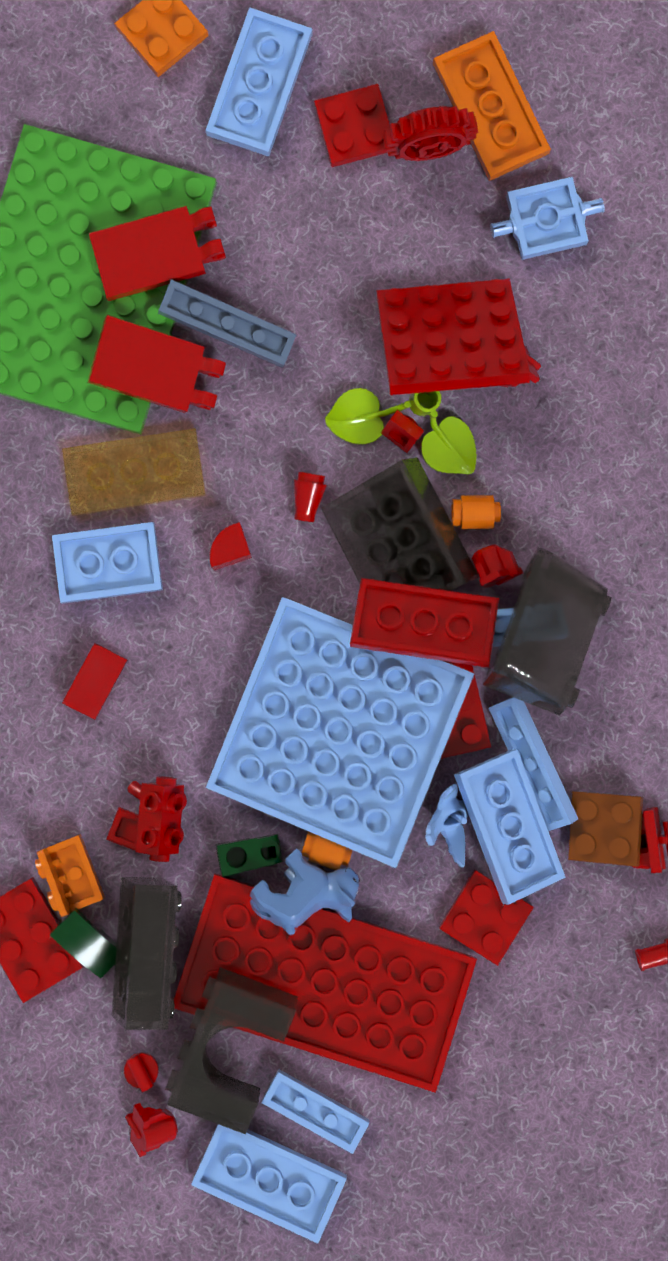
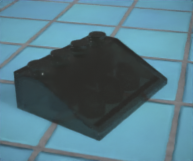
M418 457L400 460L321 507L359 584L361 578L455 591L479 578Z

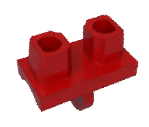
M658 807L647 808L642 813L641 835L646 834L648 847H640V864L638 867L632 866L633 868L651 869V873H662V869H666L663 844H666L668 856V821L663 822L664 834H662Z

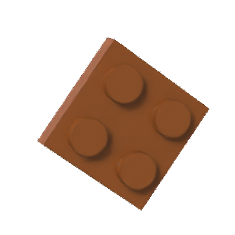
M572 791V806L579 819L570 824L568 860L638 867L640 864L643 797Z

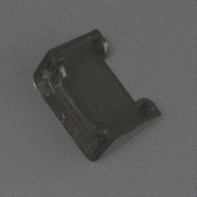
M538 547L525 568L518 599L501 645L496 651V657L492 665L493 668L488 669L483 685L560 716L566 707L573 708L580 691V689L575 687L599 616H605L612 597L607 596L608 588L553 552Z

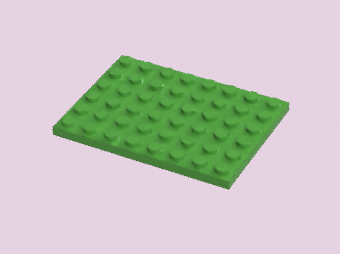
M24 124L0 201L1 395L142 435L151 402L87 382L104 319L107 315L170 336L172 335L175 321L158 314L169 285L108 301L89 233L187 206L189 215H192L199 209L210 207L217 184L216 178ZM203 230L194 232L198 244ZM188 279L179 281L178 283H181L186 286Z

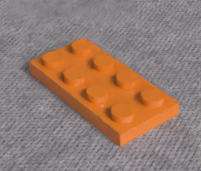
M494 31L433 58V66L453 107L457 106L459 110L467 108L468 112H474V116H476L479 133L476 134V139L470 140V143L489 181L550 153L551 148Z

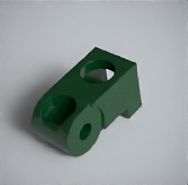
M278 834L215 844L222 877L283 862Z

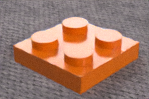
M142 0L114 23L119 33L157 77H160L209 36L208 30L182 0Z

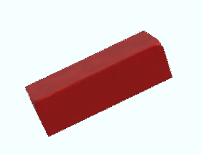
M94 643L62 704L96 720L128 660Z

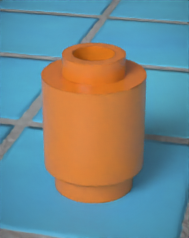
M461 495L460 499H452V526H460L461 529H494V523L501 520L500 502H494L493 495Z
M308 831L301 853L302 856L308 858V862L337 871L341 865L348 867L353 850Z

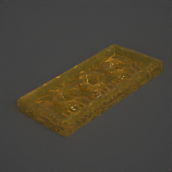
M196 428L62 448L71 514L73 516L206 496Z

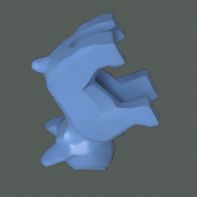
M296 849L285 860L289 868L284 872V877L291 884L286 894L271 892L269 885L264 880L251 890L250 897L252 899L250 900V905L254 912L262 919L269 920L273 924L284 928L289 935H294L295 928H298L313 913L322 908L334 909L344 920L349 922L352 919L351 907L355 905L354 899L358 893L360 880L355 871L349 867L326 873L317 866L305 862L301 851Z

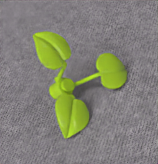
M355 388L343 393L325 417V424L337 437L352 444L364 445L372 443L382 436L381 432L384 429V425L380 417L393 414L397 410L401 411L410 408L416 415L430 416V426L434 431L427 433L421 442L422 457L430 468L441 473L470 475L474 473L476 467L475 441L466 423L454 416L446 417L440 422L439 426L436 423V417L438 416L436 409L441 403L440 391L412 393L408 401L379 411L380 403L375 394L367 389Z

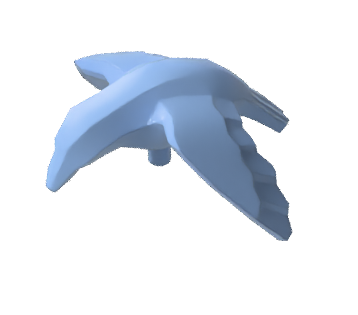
M453 784L440 795L437 809L427 825L425 837L428 845L433 846L438 834L441 832L454 862L464 868L465 833L462 824L467 823L466 818L469 814L464 801L456 798L458 787L457 784Z

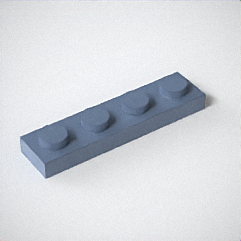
M172 279L158 310V314L282 368L297 335Z

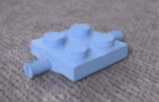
M573 177L507 192L506 199L510 211L509 220L491 223L490 229L493 238L512 233L518 243L521 259L524 260L587 245L589 240L585 228L586 216L603 213L605 207L602 198L583 203L576 192Z

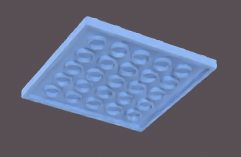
M282 597L206 788L397 868L474 673L440 660L350 647L352 624Z

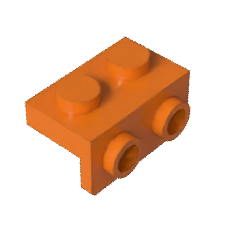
M81 834L37 851L38 859L35 860L37 871L42 879H47L51 890L47 892L49 903L54 911H59L61 917L70 914L75 908L81 909L105 899Z

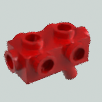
M157 776L156 782L142 783V785L137 781H133L128 786L127 791L140 800L136 852L149 854V860L169 862L171 854H178L179 845L184 838V832L181 828L182 810L187 804L184 785L177 784V778Z

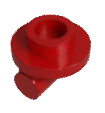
M144 1052L132 1055L126 1060L124 1066L125 1079L131 1086L140 1088L141 1092L152 1088L159 1074V1066L156 1059Z

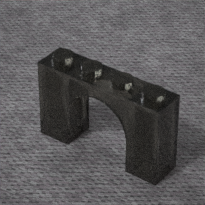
M220 967L216 978L209 977L205 985L202 997L207 1000L203 1010L196 1008L189 1028L194 1030L191 1040L184 1038L177 1059L182 1061L178 1071L172 1069L165 1086V1090L170 1091L167 1105L246 1134L258 1105L260 1088L227 1076L216 1069L207 1055L206 1044L216 1033L231 1027L248 1028L284 1042L297 1010L298 997Z

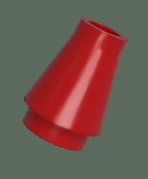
M298 472L297 480L294 479V519L307 522L315 521V515L327 487L324 484L325 476Z

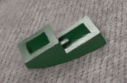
M77 908L50 933V936L99 978H102L125 955V952L102 929L99 931Z

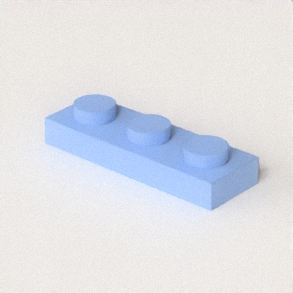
M278 1069L261 1102L352 1154L370 1123L366 1117Z

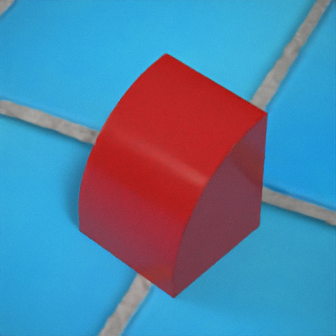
M240 522L223 529L214 539L210 549V564L214 571L252 558Z

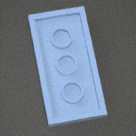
M249 7L206 127V136L268 157L270 156L313 35L312 28Z
M518 749L509 750L454 774L502 904L509 905L566 878Z
M221 1117L191 1185L315 1243H319L347 1180V1175Z

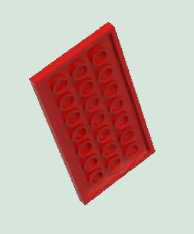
M214 874L171 1008L436 1093L477 962L475 956L353 917L347 922L337 912L325 908L313 913L298 928H295L294 935H289L284 928L273 924L269 920L262 919L254 912L250 905V900L252 899L250 894L251 890L255 887L254 885Z

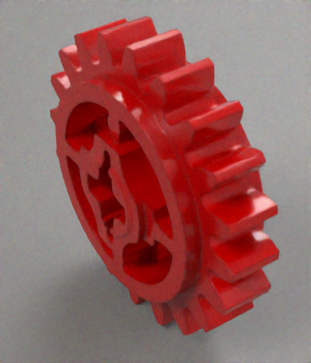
M439 106L421 109L400 117L397 123L389 124L390 128L384 130L385 135H383L388 156L395 155V159L403 158L406 161H426L445 157L461 150L464 145H470V140L476 139V134L479 132L474 112H468L467 108L459 110L457 106Z

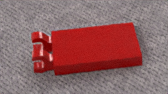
M187 206L89 233L108 301L169 285L171 279L179 282L204 275L206 272L203 264L225 259L226 256L221 239L209 241L203 246L198 247L194 233L217 226L212 207L199 209L194 214L189 215Z
M107 315L104 319L87 383L183 413L188 412L189 404L211 410V408L214 409L218 395L207 391L195 390L198 372L215 378L223 376L226 362L202 357L205 349L204 346Z

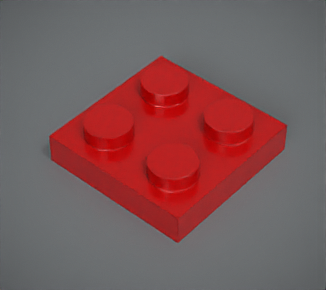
M379 84L314 100L331 168L388 153L385 150L383 135H385L384 130L389 129L390 125Z
M474 869L441 922L439 929L498 966L534 907L523 899L509 905L502 904L494 881Z

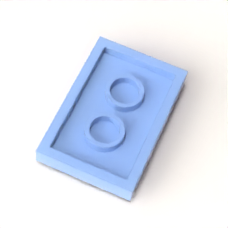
M154 522L52 535L59 598L62 604L163 590Z

